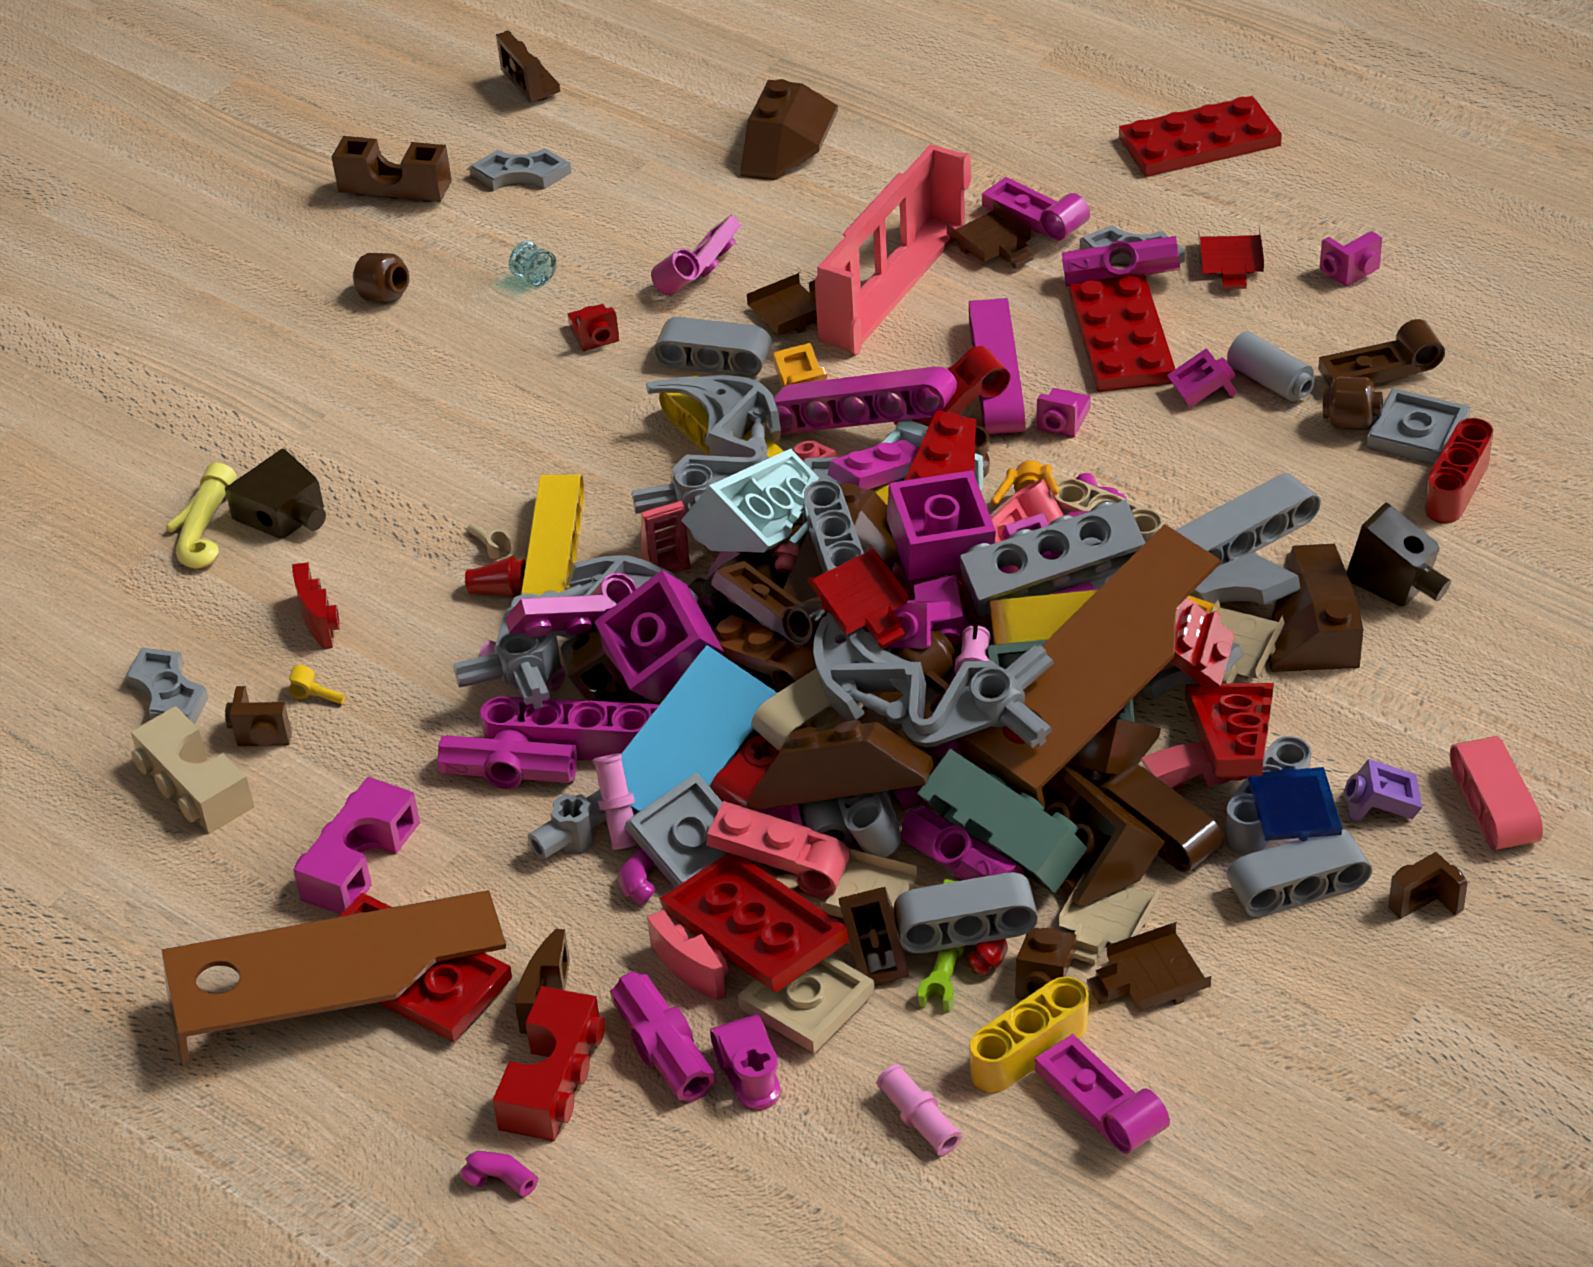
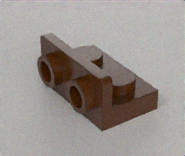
M509 30L496 34L501 70L530 102L544 100L550 95L561 91L560 84L543 67L540 60L527 51L522 41H518Z

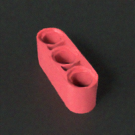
M1493 736L1452 744L1449 757L1453 775L1489 847L1495 851L1540 842L1543 837L1540 813L1501 738Z

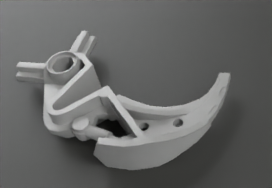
M730 375L680 377L647 382L646 389L648 394H685L697 400L706 409L709 416V425L705 443L709 446L710 456L686 454L672 468L673 477H671V484L633 490L631 495L635 514L682 501L686 515L709 485L769 459L767 444L764 440L765 427L763 423L767 424L772 441L780 440L781 433L778 409L772 393L759 381ZM752 428L751 438L748 441L742 440L741 438Z
M629 555L601 556L574 563L567 579L570 586L569 589L560 593L547 591L542 595L522 594L513 599L511 607L504 614L496 646H494V654L454 663L453 668L458 687L461 688L501 677L503 684L519 689L525 705L532 704L534 709H539L543 707V700L550 699V694L544 682H547L561 666L557 635L569 639L576 635H569L566 631L549 632L538 637H529L526 633L509 634L505 617L521 598L589 596L603 579L611 573L627 575L635 582L637 588L661 570L683 583L685 582L657 565ZM690 589L697 602L699 597Z
M830 612L819 623L813 649L816 667L830 704L847 721H859L865 714L854 701L856 699L862 702L864 707L886 717L891 727L895 729L903 728V732L910 742L925 748L937 747L945 742L991 726H1007L1033 748L1035 745L1042 746L1046 742L1045 737L1052 731V728L1024 705L1025 694L1023 690L1054 663L1053 659L1047 655L1046 649L1041 645L1032 646L1006 669L999 667L993 661H964L932 717L924 719L926 682L921 662H909L881 649L869 639L863 627L845 635ZM839 639H845V642L842 644L836 643ZM862 692H901L902 697L895 702L889 703L871 693L866 695ZM991 696H999L997 698L989 699V697Z

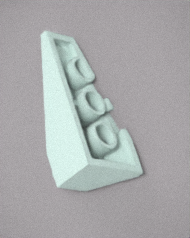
M789 449L709 485L681 521L691 530L693 537L710 551L764 553L788 539L792 532L791 528L799 518L801 509L805 504L804 491L809 484L817 481L819 477L792 449Z

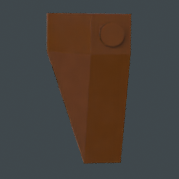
M1067 764L1042 787L1045 802L1044 812L1050 816L1058 812L1072 821L1079 828L1075 835L1087 847L1085 853L1060 886L1069 897L1074 890L1072 896L1074 902L1085 906L1141 880L1165 843L1164 840L1140 819ZM1089 865V873L1083 880L1080 887L1078 889H1075L1077 883L1079 882L1084 871Z

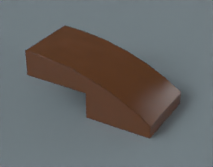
M555 929L543 941L522 975L514 1002L520 1034H527L525 1023L541 986L561 990L566 988L570 957L565 929Z

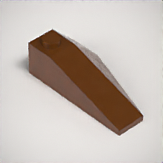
M852 483L839 484L863 553L869 551V543H871L886 566L892 568L900 563L901 559L887 522V505L874 490L863 489ZM809 530L783 589L800 602L818 596L808 583V574L812 579L823 574Z
M1335 543L1292 546L1286 570L1298 575L1301 589L1276 601L1271 620L1279 622L1283 615L1285 624L1275 642L1276 650L1273 656H1269L1271 671L1360 668L1364 629L1357 598Z
M1112 718L1067 764L1083 767V777L1107 782L1111 774L1117 775L1130 765L1138 764L1159 738L1161 728Z

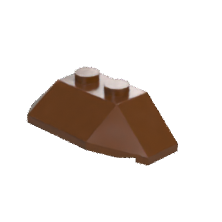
M784 79L767 80L748 119L740 170L741 176L777 180L784 175L785 170L800 165L818 153L838 112V105L803 83L789 82Z
M851 720L840 723L833 729L817 731L814 727L801 728L788 735L756 784L746 804L748 809L761 810L926 785L934 763L932 757L894 729L878 722L861 724L858 720Z

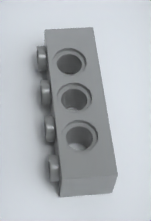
M1127 500L1117 503L1103 502L1093 507L1090 512L1075 517L1070 515L1061 516L1053 520L1048 526L1033 531L1029 529L1017 531L1010 535L1008 539L992 545L988 543L975 545L965 554L960 555V572L977 616L980 619L991 615L990 601L1047 595L1116 573L1145 544V541ZM1093 537L1099 539L1102 543L1091 546L1085 544L1083 540ZM1053 551L1061 556L1057 559L1049 560L1042 557L1041 554ZM1006 565H1013L1020 570L1007 574L999 569Z

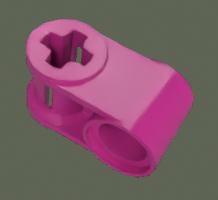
M754 1014L711 1028L710 1038L716 1059L721 1069L725 1071L738 1101L744 1107L753 1110H762L773 1106L779 1100L781 1094L779 1080L775 1074L778 1067V1059L768 1039L760 1016Z

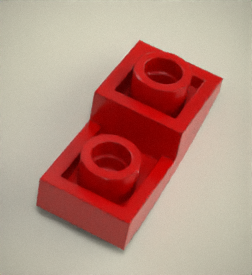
M309 562L292 564L294 583L305 625L314 639L324 649L333 648V631L340 630L337 605H329L326 588H321L320 579H312Z

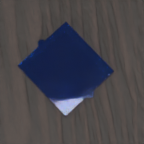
M1285 766L1282 770L1262 772V776H1248V782L1265 841L1299 838L1300 841H1307L1308 837L1342 835L1343 828L1324 767L1290 769Z

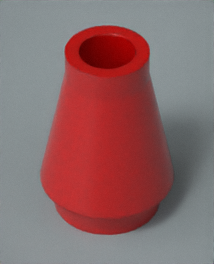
M510 556L478 568L467 569L465 572L467 592L469 594L479 593L507 597L519 596L522 593L526 560H517L514 556Z

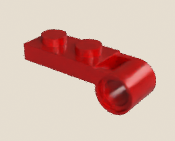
M976 346L971 348L952 367L948 368L956 379L957 388L942 411L959 415L979 394L985 398H993L1000 395L1008 387L1011 378L1009 371L987 347ZM928 388L933 394L938 395L934 390ZM933 417L912 419V421L929 427Z

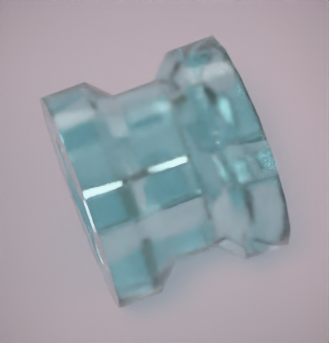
M523 241L511 253L509 270L515 276L525 278L528 283L536 287L543 286L552 278L555 272L556 257L553 253L540 249L533 242Z

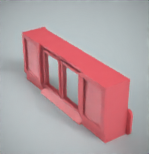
M930 144L903 174L898 173L845 230L842 234L844 236L843 240L817 267L818 275L815 278L818 341L849 350L855 355L859 354L862 344L953 242L954 239L947 234V224L954 229L965 225L964 190L968 189L971 182V156L969 153L965 152L963 154ZM899 204L901 244L887 258L885 218ZM873 233L875 273L861 287L859 247Z

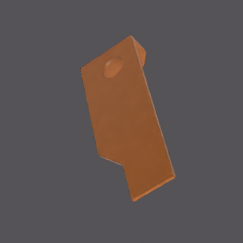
M1164 524L1042 645L1054 663L1023 691L1025 694L1024 705L1052 728L1051 733L1045 737L1046 742L1040 747L1035 745L1033 748L1027 743H1014L1004 736L1002 732L1003 727L991 726L957 738L961 755L986 773H992L1002 779L1017 794L1021 795L1024 792L1037 800L1045 808L1042 787L1175 657L1176 608L1221 564L1220 559ZM991 696L989 697V699L997 698L999 696Z
M486 890L161 949L170 1013L181 1066L190 1064L187 1045L188 1036L394 1000L407 990L435 962L506 949V942L490 891ZM214 966L230 967L240 976L239 982L233 989L220 994H211L201 990L196 981L204 970Z

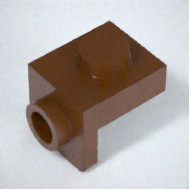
M236 686L233 702H227L225 721L228 729L233 728L237 746L290 745L292 731L285 702L250 703L246 686Z
M1434 852L1413 865L1401 867L1392 876L1388 908L1399 919H1402L1438 899L1456 915L1464 910L1468 883L1459 868L1450 865L1441 855Z
M1034 928L1026 934L1016 958L1015 997L1017 999L1024 1000L1050 981L1059 977H1066L1076 951V934L1060 932L1053 928Z

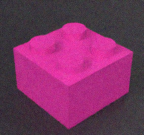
M973 470L889 483L887 522L908 581L961 573L960 555L965 554L975 545L982 543L992 545L995 543L996 530Z
M663 570L594 621L629 689L655 703L669 694L706 645L720 654L724 653L688 585Z

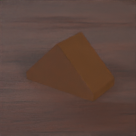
M886 887L838 898L857 970L873 979L874 985L908 977L909 972L905 954L899 940L894 909Z

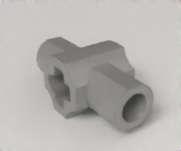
M600 789L587 798L582 794L576 796L564 794L553 801L554 809L550 814L551 820L527 835L531 849L541 860H545L559 850H562L564 853L578 852L581 854L593 846L592 839L596 834L595 827L606 821L605 811L599 810L598 800L602 799Z

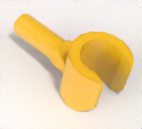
M296 665L292 668L289 676L291 682L289 691L293 698L303 700L311 694L340 705L344 704L346 695L315 683L316 675L310 667Z

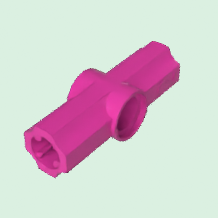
M1176 236L1130 243L1115 241L1109 246L1062 252L1066 287L1070 286V284L1083 283L1089 280L1100 281L1118 279L1125 276H1144L1181 270ZM1119 253H1125L1132 259L1130 265L1122 270L1113 268L1110 264L1112 258Z
M503 729L498 731L493 739L442 735L438 745L437 765L439 773L484 776L490 784L498 788L512 789L517 787L522 782V779L573 783L577 772L578 755L576 745L531 742L525 734L517 730Z
M924 806L916 810H910L901 821V840L947 869L959 881L1011 872L1023 875L1025 872L1019 865L974 838L964 827L951 824Z
M633 971L620 977L615 987L610 990L611 1001L630 1028L633 1043L643 1062L647 1066L655 1065L678 1101L687 1100L692 1103L704 1097L708 1089L715 1084V1075L711 1066H709L702 1053L694 1044L690 1026L678 1007L670 1008L647 974H637Z

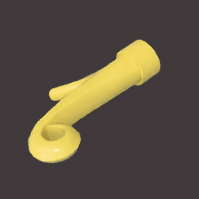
M214 462L207 466L200 480V488L195 496L166 525V529L169 532H174L182 526L176 547V555L179 562L188 568L199 569L206 567L217 558L218 545L211 540L200 538L223 498L227 497L225 487L237 480L235 471L223 463Z

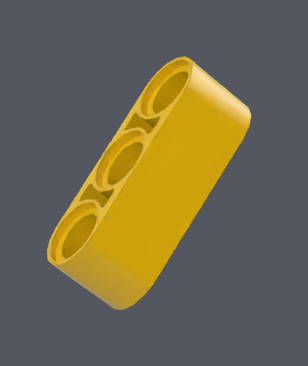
M1097 590L990 601L994 645L1049 639Z
M1073 977L1056 978L976 1031L969 1042L970 1077L974 1086L983 1092H1001L1035 1070V1057L1071 1034L1080 1039L1088 1028L1089 994L1085 984Z

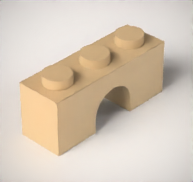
M177 706L130 731L135 750L131 752L136 766L144 775L150 773L154 777L159 790L166 798L173 797L178 802L181 812L190 823L197 821L210 834L254 808L247 776L224 753L206 761L207 756L199 728Z

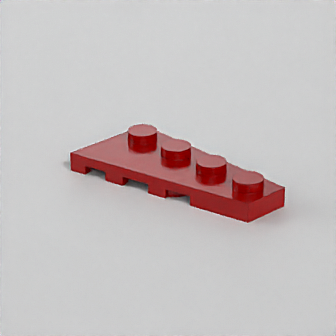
M936 410L905 480L970 470L974 472L976 419Z
M1221 683L1220 687L1211 692L1200 684H1186L1185 701L1215 777L1240 781L1248 776H1262L1274 683Z

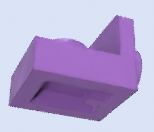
M1368 759L1356 774L1351 775L1345 785L1344 797L1347 800L1349 816L1351 820L1357 822L1364 818L1372 806L1410 819H1414L1422 809L1416 774Z

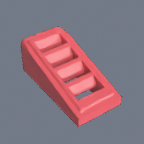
M682 501L641 512L642 559L671 573L691 568L687 527L681 521L685 516Z

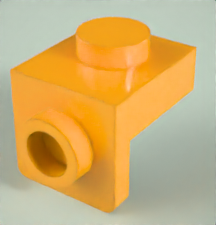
M811 343L773 352L772 361L782 387L789 384L827 379L825 367L819 368Z

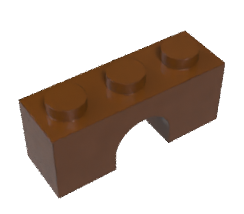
M343 136L331 156L337 188L340 193L441 202L452 182L447 147L442 144L411 142L401 164H395L388 161L381 154L377 139Z

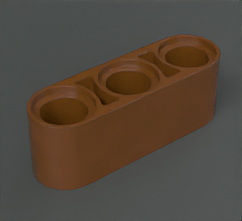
M1138 764L1130 765L1099 787L1101 791L1140 819L1165 841L1157 855L1180 872L1187 873L1223 847L1224 837L1221 829L1210 816Z

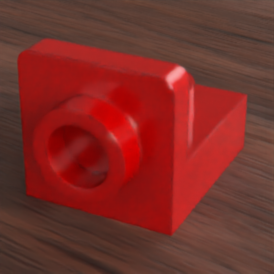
M603 303L567 313L569 326L583 351L620 341L617 315L614 308H606Z

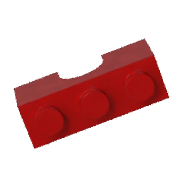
M541 986L525 1024L531 1054L548 1058L535 1064L509 1061L492 1101L499 1131L555 1141L562 1123H568L571 1119L574 1109L575 1090L577 1085L584 1084L588 1077L590 1068L589 1056L593 1046H599L603 1040L605 1019L599 1016L597 996Z

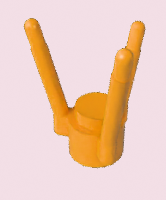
M1027 460L1019 464L1016 470L1009 468L1006 472L1005 480L994 493L990 503L994 506L997 505L1012 484L1017 493L1024 487L1041 479H1044L1051 493L1057 495L1059 488L1052 476V466L1049 464L1043 465L1035 460Z

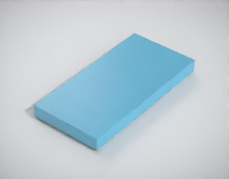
M706 645L622 752L621 760L628 792L634 793L635 803L631 804L632 811L636 814L696 772L710 787L716 774L728 765L755 732L751 722L756 710L766 700L777 694V692Z

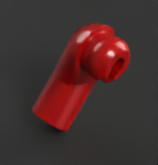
M1001 939L976 944L977 950L968 956L967 962L977 974L987 975L992 967L997 968L1002 963L1008 952L1007 940Z

